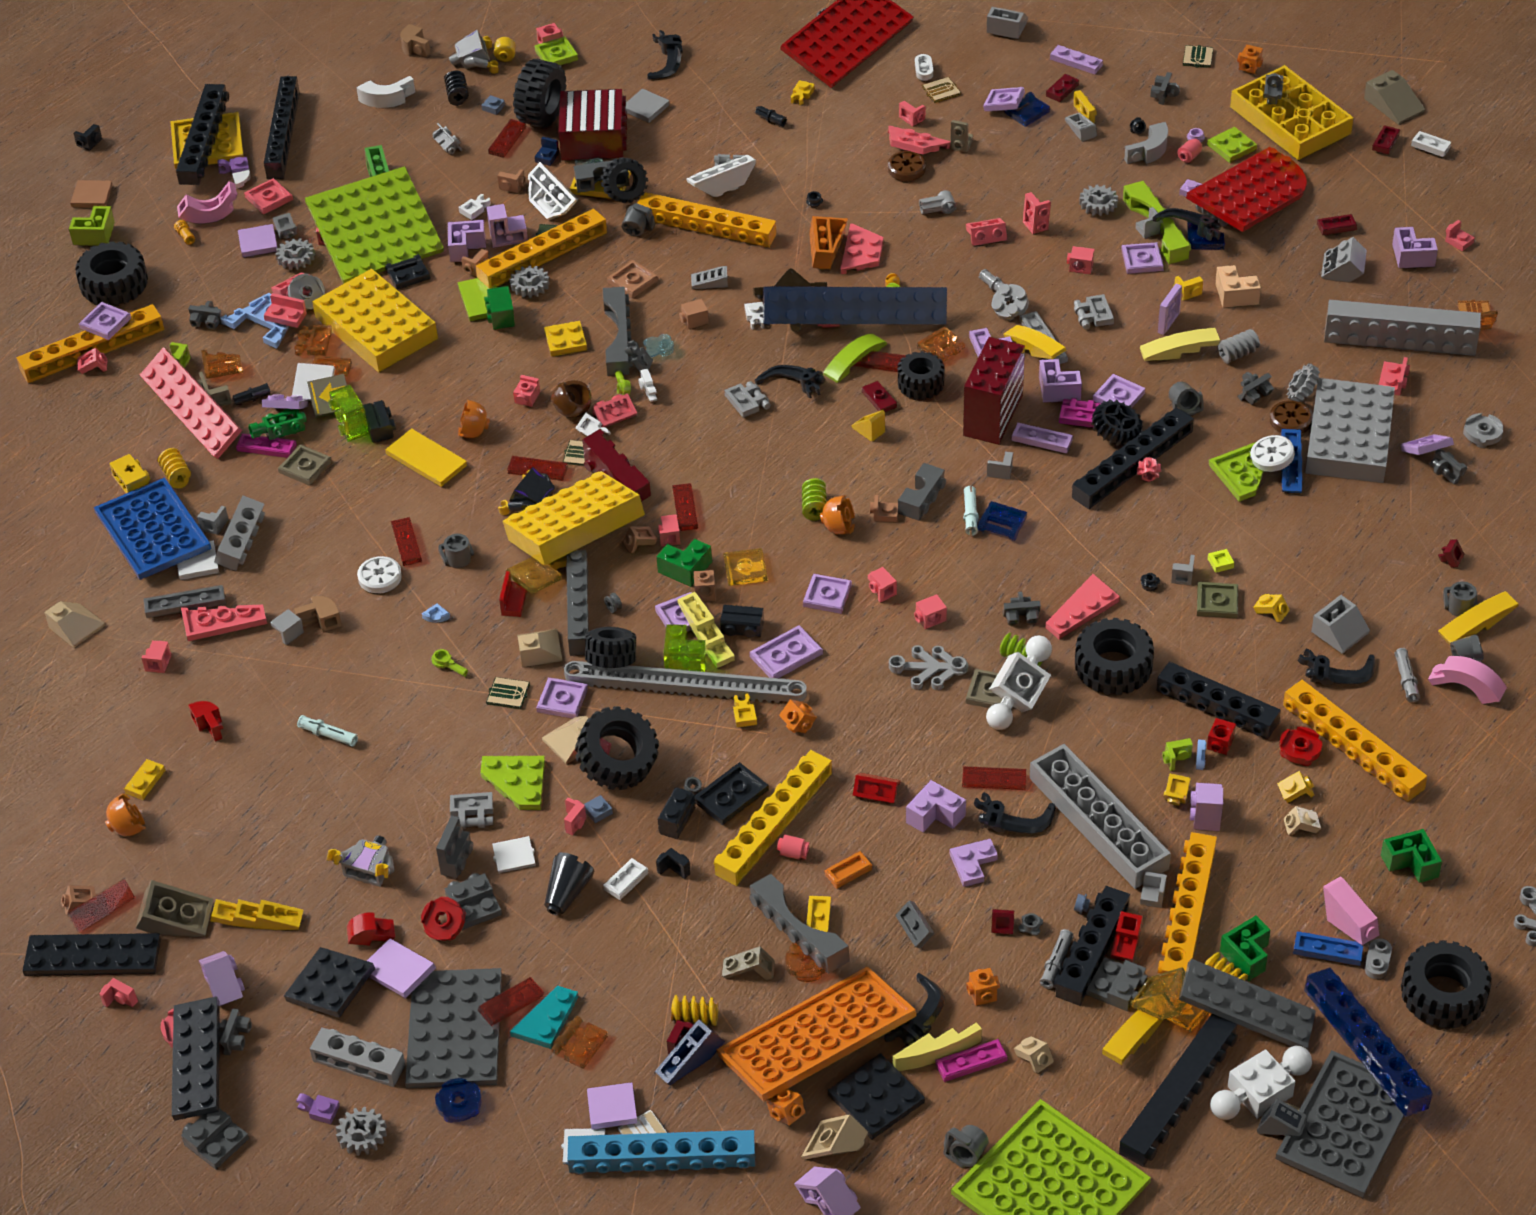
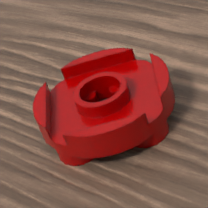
M1300 726L1291 731L1287 729L1280 737V755L1293 763L1309 766L1320 756L1322 741L1319 739L1317 732L1310 728ZM1303 743L1304 747H1298L1297 745Z
M442 896L426 904L421 914V923H423L424 931L429 937L438 941H451L461 932L465 923L466 912L456 900ZM446 913L447 921L441 925L439 916H444Z

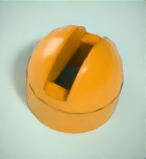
M890 273L885 279L886 287L890 283H896L900 286V279L897 274Z

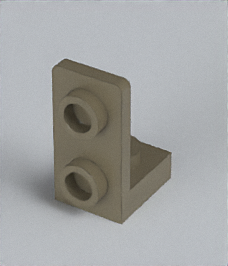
M952 120L951 150L968 152L973 141V134H968V123Z
M199 372L200 379L197 382L219 406L232 403L227 385L209 390L203 372Z
M759 946L725 958L723 960L722 976L726 979L754 969L767 981L774 978L775 960Z

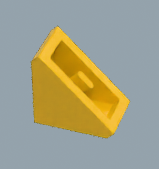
M881 410L866 415L851 426L855 431L872 442L885 433V412Z

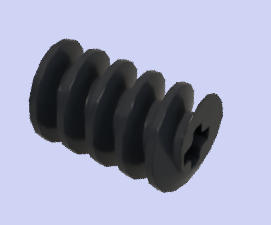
M458 70L448 72L444 76L448 101L454 106L462 105L469 96L465 75Z

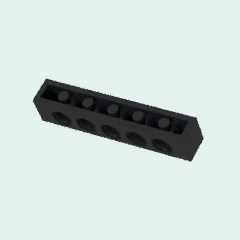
M1170 661L1157 677L1156 691L1211 714L1218 719L1235 723L1237 727L1252 732L1257 736L1269 739L1279 724L1281 709Z
M1105 886L1103 892L1097 894L1096 906L1094 909L1089 910L1087 915L1088 922L1086 926H1081L1078 935L1080 938L1078 942H1073L1070 950L1071 956L1070 958H1065L1062 965L1063 972L1061 975L1058 974L1054 981L1053 987L1056 988V997L1081 1006L1086 996V990L1116 935L1121 911L1127 912L1129 909L1130 894L1109 886Z

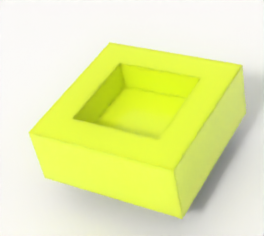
M1227 549L1208 554V561L1215 573L1234 568V561Z

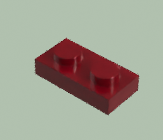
M1064 74L1046 91V97L1061 102L1079 86V79Z

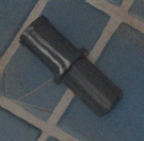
M763 106L756 107L755 114L765 118L767 122H773L781 127L786 125L787 117L776 113L773 109L769 110Z
M267 383L254 388L249 387L247 391L233 395V401L236 405L250 400L254 402L260 397L270 395L271 391Z

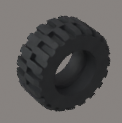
M532 59L525 64L518 75V81L515 84V92L513 94V110L520 122L545 128L552 125L556 121V117L559 116L560 91L566 90L567 80L565 71L559 64L541 59Z
M112 241L107 244L100 243L99 246L91 247L89 251L86 250L80 256L75 267L81 294L95 305H99L101 302L114 306L129 303V300L136 299L138 294L141 295L148 283L143 255L137 248L130 244L126 245L124 242L115 243Z
M1105 618L1101 619V622L1095 621L1091 623L1090 627H1085L1082 633L1079 634L1075 648V670L1078 677L1083 680V683L1088 687L1091 686L1094 691H1102L1106 695H1110V693L1122 695L1124 692L1128 694L1133 692L1134 689H1139L1143 686V683L1145 684L1149 680L1153 670L1154 646L1152 638L1145 629L1141 630L1140 625L1132 624L1127 619L1123 621L1119 620V618H1113L1112 620ZM1106 652H1119L1129 658L1121 661H1111L1099 655Z
M614 706L612 710H610V707L602 708L601 712L596 711L593 713L591 718H588L575 745V751L577 752L576 760L578 763L581 762L580 769L583 773L586 772L588 774L587 778L591 781L593 779L597 781L596 785L601 787L606 785L611 790H615L616 787H619V790H625L628 785L631 788L637 786L649 774L658 757L659 740L655 739L657 733L654 728H650L651 723L648 719H642L643 715L637 712L635 714L631 712L632 709L630 708L623 710L620 706ZM606 736L622 738L633 749L634 758L623 761L610 757L602 749L599 739Z
M1440 940L1439 943L1433 941L1427 943L1426 947L1424 945L1418 947L1408 957L1401 982L1402 998L1407 1003L1406 1007L1411 1013L1415 1012V1017L1419 1020H1426V1024L1431 1026L1436 1024L1439 1025V1028H1446V1026L1459 1028L1460 1024H1463V1026L1471 1024L1472 1020H1477L1481 1016V1012H1484L1491 989V973L1488 971L1487 963L1481 961L1482 957L1477 952L1473 953L1472 949L1466 945L1463 947L1459 945L1460 943L1454 941L1453 943H1447V940ZM1436 976L1450 977L1462 984L1465 989L1455 993L1443 992L1434 988L1427 980Z

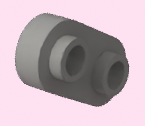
M1375 939L1370 943L1365 973L1372 979H1382L1387 974L1392 946L1387 940Z

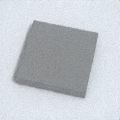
M641 89L626 102V110L628 114L650 123L670 105L668 99Z

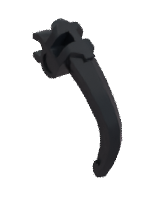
M659 30L660 37L652 34L653 41L661 46L662 53L667 55V63L662 70L648 73L647 79L668 77L676 73L680 66L681 54L683 53L681 36L677 34L665 35L662 30Z
M1168 208L1160 211L1152 218L1154 222L1167 217L1182 219L1198 226V236L1209 241L1212 240V236L1217 240L1220 238L1221 233L1219 230L1221 225L1218 223V219H1211L1210 215L1207 214L1202 215L1184 209Z
M777 365L759 375L755 379V384H761L764 380L778 375L791 377L801 381L802 391L807 393L808 398H812V392H817L818 395H821L819 386L825 383L826 379L821 371H816L811 367L806 369L792 365Z
M1307 648L1303 655H1299L1297 660L1300 664L1310 667L1306 669L1305 676L1310 678V682L1315 683L1317 681L1323 685L1368 682L1375 671V656L1373 654L1368 656L1365 665L1359 670L1330 667L1328 657L1324 655L1315 656Z
M985 792L981 796V799L985 802H981L978 798L974 800V806L985 812L980 814L978 819L981 824H984L983 828L987 829L988 827L994 829V831L1004 833L1005 830L1022 833L1042 832L1050 826L1056 809L1055 804L1050 803L1041 816L1034 819L1020 818L1003 813L1004 804L998 800L992 801Z
M917 973L916 980L924 987L928 998L915 1018L891 1030V1033L884 1035L885 1042H891L896 1037H900L906 1046H910L931 1031V1025L941 1012L945 996L937 984L921 973Z

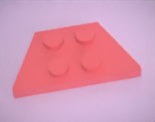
M889 126L888 128L890 145L892 147L919 154H927L939 151L940 147L949 149L951 141L932 137L928 133H917L913 129H902L894 126Z
M850 224L841 265V274H847V270L854 268L860 271L865 268L879 266L884 243L883 237L855 224Z

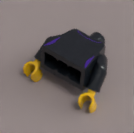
M532 467L527 471L526 475H522L523 479L514 489L509 504L506 500L501 501V507H498L499 513L507 515L510 511H523L526 507L535 505L546 497H551L555 486L552 484L549 476L538 472Z

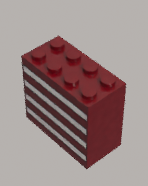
M622 89L560 91L559 142L561 160L624 157V151H627L628 115L626 96H623Z
M988 337L964 385L963 436L1000 444L1023 396L1025 345Z

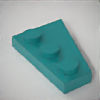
M561 986L555 987L510 1031V1036L552 1049L579 997L578 992Z

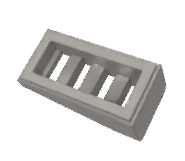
M1080 112L1065 118L1066 123L1081 141L1097 136L1096 125Z
M727 266L691 274L692 289L728 287Z

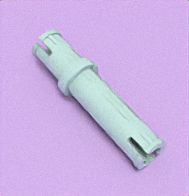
M970 486L964 488L965 513L963 520L966 523L965 532L970 535L971 529V535H976L978 533L977 522L979 519L976 508V488L972 486V492H970Z
M301 715L297 722L298 728L311 731L316 736L322 735L345 743L351 747H354L358 740L357 734L328 725L320 719L314 720Z

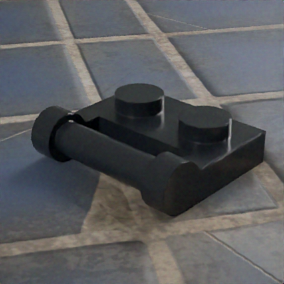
M419 254L398 263L385 264L386 272L397 290L430 279V273Z

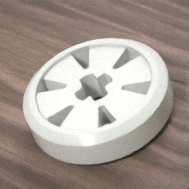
M1279 435L1264 437L1258 440L1251 449V458L1254 466L1268 472L1278 471L1287 467L1293 461L1295 455L1292 442L1286 437Z
M385 556L366 560L361 564L357 572L360 586L371 593L388 592L394 589L402 578L398 562Z

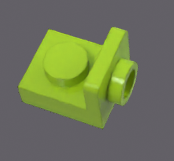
M171 342L169 345L171 354L185 368L191 358L188 345Z
M1191 738L1166 742L1162 757L1164 763L1168 764L1170 771L1175 770L1176 760L1191 758L1193 747Z

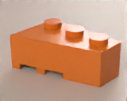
M812 216L809 233L813 268L831 269L845 235L847 218Z

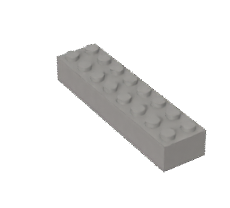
M1329 300L1324 342L1475 356L1480 332L1481 313Z
M1065 744L1030 762V779L1134 889L1143 885L1145 872L1162 874L1169 869L1171 853Z

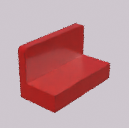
M506 571L499 598L501 616L521 617L528 584L527 582H513L510 571Z
M858 773L855 776L852 796L895 803L897 787L900 785L901 780Z

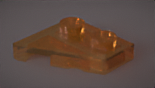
M201 350L206 379L243 372L240 355L217 352V355L208 354L207 350Z

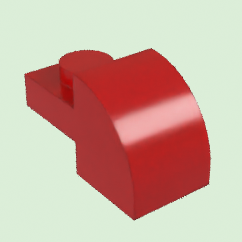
M197 701L189 704L191 718L198 730L202 731L207 728L215 742L222 739L221 730L223 726L219 708L208 701Z
M1121 911L1111 958L1122 961L1127 960L1133 963L1139 943L1143 916Z
M374 912L362 913L353 917L347 925L348 944L370 946L372 940L386 942L389 939L394 940V920L375 918Z

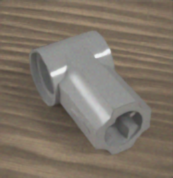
M948 190L941 191L935 197L919 200L921 214L939 211L950 214L957 207L952 193Z

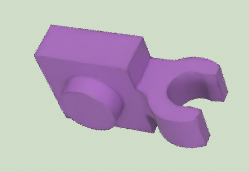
M247 157L232 158L230 162L224 159L218 160V166H224L219 167L220 174L232 172L233 174L249 170Z
M300 1093L296 1100L299 1103L297 1108L302 1111H308L310 1119L328 1124L332 1123L340 1106L338 1100L317 1095L316 1100H313L310 1096Z

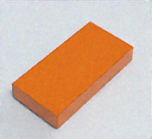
M859 851L824 870V873L834 887L838 889L871 871L872 864Z

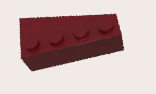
M601 429L582 439L584 466L589 472L594 474L602 471L639 494L641 502L651 496L650 482L635 465L630 466L627 457L623 453L619 454L614 448L615 444L611 440L607 441L603 437L605 433Z

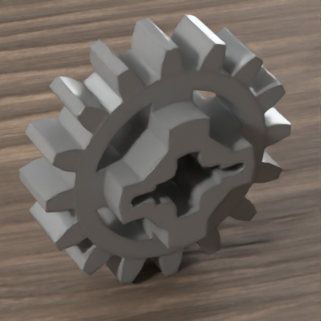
M1096 185L1095 188L1089 186V190L1084 188L1083 193H1080L1079 205H1081L1082 210L1086 209V213L1092 212V215L1099 214V216H1102V213L1108 215L1109 211L1114 212V208H1117L1118 195H1116V191H1111V187L1106 189L1105 185L1102 187Z
M301 238L298 241L292 239L290 242L286 240V244H280V248H277V253H275L278 264L282 265L283 268L289 267V270H292L293 267L299 270L301 266L306 268L305 264L310 265L311 260L315 259L312 243L308 244V240L302 242Z
M529 265L526 269L521 267V271L515 270V274H511L510 279L512 292L515 291L516 295L522 294L523 298L526 295L529 298L532 295L538 297L539 292L544 294V289H548L550 284L548 272H544L543 268L538 270V266L531 268Z
M1308 363L1307 366H1303L1302 370L1299 369L1293 374L1287 389L1289 391L1287 396L1290 400L1302 402L1304 397H1308L1313 393V389L1318 383L1319 368Z
M363 1107L362 1111L358 1112L357 1108H354L353 1114L346 1112V1119H339L340 1125L336 1126L337 1141L340 1142L342 1149L347 1148L349 1154L353 1150L356 1151L357 1156L360 1155L361 1151L369 1154L370 1148L376 1151V1144L384 1143L383 1137L387 1136L386 1123L380 1113L376 1115L375 1109L367 1112L366 1107Z

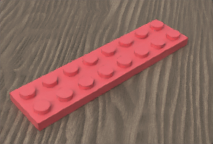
M164 347L140 374L144 381L215 458L219 459L242 432V429Z

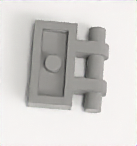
M1104 294L1086 297L1085 303H1081L1080 300L1074 301V311L1079 316L1078 321L1083 326V329H1089L1090 322H1094L1096 327L1114 324V318Z
M752 381L747 382L745 388L742 384H738L724 390L726 398L743 418L758 412L759 405L763 406L764 409H769L771 406L768 402V397L762 394L759 386Z
M492 792L450 795V815L460 818V824L463 829L472 826L485 828L486 825H493V817H485V814H493ZM478 815V818H466V816Z

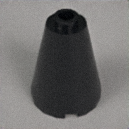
M559 852L553 858L544 905L550 914L556 916L565 913L595 872L588 862L584 861L582 864L577 861V856L569 853Z

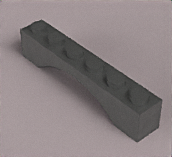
M625 287L603 288L604 312L613 320L618 328L615 340L606 349L607 376H615L616 371H622L623 375H630L629 367H633L631 362L632 356L625 352V348L630 347L628 342L631 341V331H627V329H631L630 318H627L630 317V307L626 306L630 305L629 294H625Z
M577 550L567 554V622L570 656L585 655L586 633L589 632L588 561L586 550Z
M772 874L750 885L751 895L749 898L753 906L758 907L767 919H771L780 931L783 930L793 943L801 947L805 955H809L819 968L822 967L829 974L850 962L849 946L837 934L811 928L793 916L785 904L784 885Z

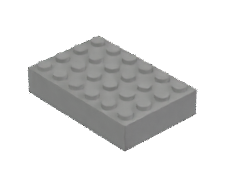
M1318 378L1305 473L1384 483L1395 387Z

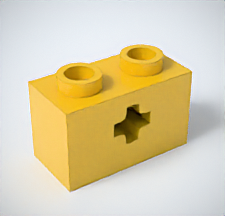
M130 454L109 463L113 478L125 493L148 485L151 480L148 472L142 470L138 459L134 460Z

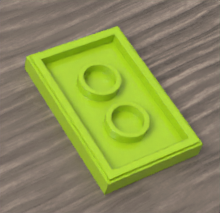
M478 278L457 282L469 321L487 318L484 297L487 296V289L497 288V286L488 288Z

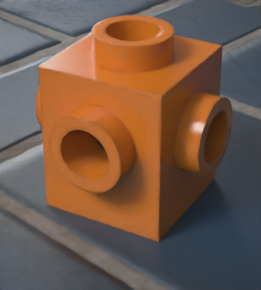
M1247 44L1237 58L1239 70L1255 74L1258 67L1261 68L1263 63V48Z
M792 699L789 700L779 714L787 724L786 727L794 733H806L817 718L808 704Z
M991 968L977 969L969 973V982L966 983V988L969 996H972L975 1006L997 1001V989L1000 988L998 976L993 975Z
M786 1089L766 1100L770 1116L776 1121H781L789 1126L805 1114L803 1098L798 1092Z

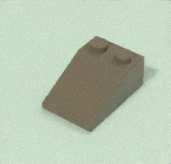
M1394 70L1366 82L1364 99L1398 125L1425 112V108L1406 80Z
M151 880L144 892L136 929L168 936L205 937L214 899Z

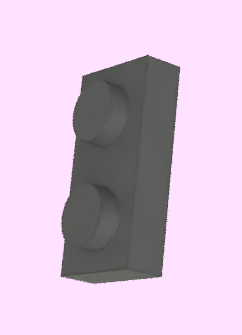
M909 900L895 915L917 948H922L935 934L913 901Z

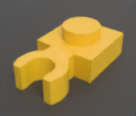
M799 80L793 89L791 103L799 100V105H803L804 98L809 99L814 92L815 84Z
M745 694V700L743 701L738 700V696L735 695L733 712L736 727L757 725L754 704H750L749 695Z

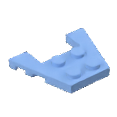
M270 293L250 302L249 306L244 309L238 308L234 310V314L228 317L227 315L221 317V323L233 329L246 318L271 329L263 336V342L274 348H278L289 328L287 325L264 320V314L271 305Z

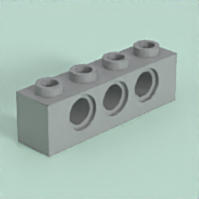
M242 496L217 550L214 563L235 571L239 564H244L247 556L244 552L245 550H250L253 543L251 537H256L259 529L257 523H262L266 513L263 512L264 503Z
M322 1027L310 1047L313 1062L391 1087L395 1086L406 1066L404 1055L399 1050L380 1046L376 1042L360 1040L356 1036H348L335 1029L329 1030Z

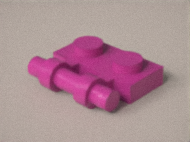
M1077 398L1063 399L1059 423L1093 427L1091 425L1092 414L1101 403H1095L1094 400H1088V402L1079 401Z

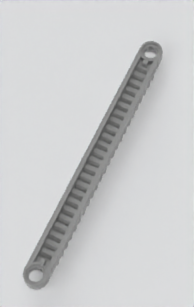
M571 661L564 667L567 681L588 684L590 687L594 685L598 688L605 686L606 689L612 686L614 689L620 687L622 690L629 688L630 691L636 688L638 691L645 689L646 692L653 690L654 693L660 690L663 694L669 691L670 694L677 692L679 695L685 693L689 696L693 693L694 696L701 694L703 697L709 695L711 698L717 695L719 698L725 696L727 699L737 695L738 699L742 698L743 700H745V694H748L751 701L758 699L759 702L766 700L768 703L772 700L775 703L780 701L789 702L790 699L801 702L807 696L806 684L799 680L640 666L602 668L582 661ZM574 669L580 671L578 674L569 673L571 670ZM793 689L802 690L799 694H794L791 691Z

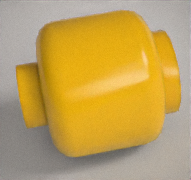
M500 37L495 42L494 56L502 62L511 61L515 56L516 44L509 37Z

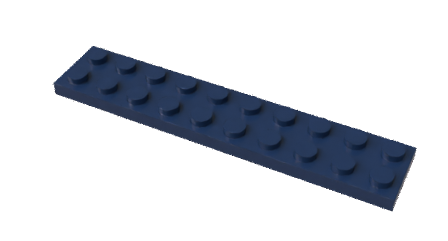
M763 287V324H947V287Z

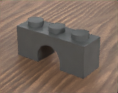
M613 161L574 166L577 192L594 191L595 183L603 180L601 179V175H604L603 169L607 168V164ZM622 170L617 175V187L630 186L628 170Z
M923 463L915 474V489L918 490L910 488L904 490L898 499V514L918 521L923 514L926 515L929 505L935 502L938 492L945 487V470Z

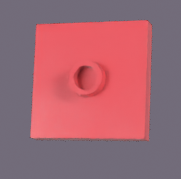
M274 178L244 193L245 198L263 215L293 200L292 194Z

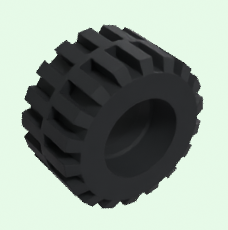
M630 158L613 159V162H609L607 168L603 169L604 175H601V179H603L601 185L604 187V192L611 199L622 203H631L633 200L640 199L639 196H643L645 193L643 192L644 189L648 187L646 185V182H648L647 172L643 169V165ZM622 170H629L633 176V183L629 189L622 191L616 185V177Z
M924 351L919 353L912 352V354L905 355V358L903 357L898 363V388L903 395L907 394V397H913L916 400H926V398H933L934 395L937 396L943 390L945 366L942 359H939V356L932 355L930 352L924 353Z
M601 627L590 630L586 633L585 660L589 664L602 668H621L633 664L636 661V634L619 627Z

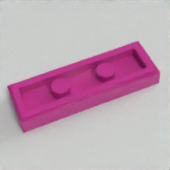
M242 433L236 449L240 452L288 458L295 450L297 443L295 440L280 438L269 440L266 436L252 439L250 434Z
M999 1039L937 1059L935 1060V1065L943 1081L946 1082L1006 1062L1007 1055Z

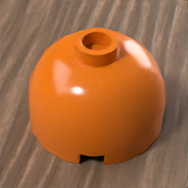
M467 399L460 419L462 428L459 427L458 436L470 439L477 438L484 429H488L490 419L487 418V411L484 406Z
M846 495L831 498L825 503L823 512L820 514L822 524H825V527L831 533L837 535L851 534L855 528V524L851 525V519L855 518L853 505L849 498L845 499Z
M125 793L117 796L109 803L106 810L108 820L105 823L111 832L115 831L121 836H133L146 829V827L142 826L145 824V821L138 807L135 804H129L128 800L131 798Z

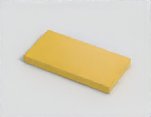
M412 428L385 449L388 456L440 487L467 466L466 460Z

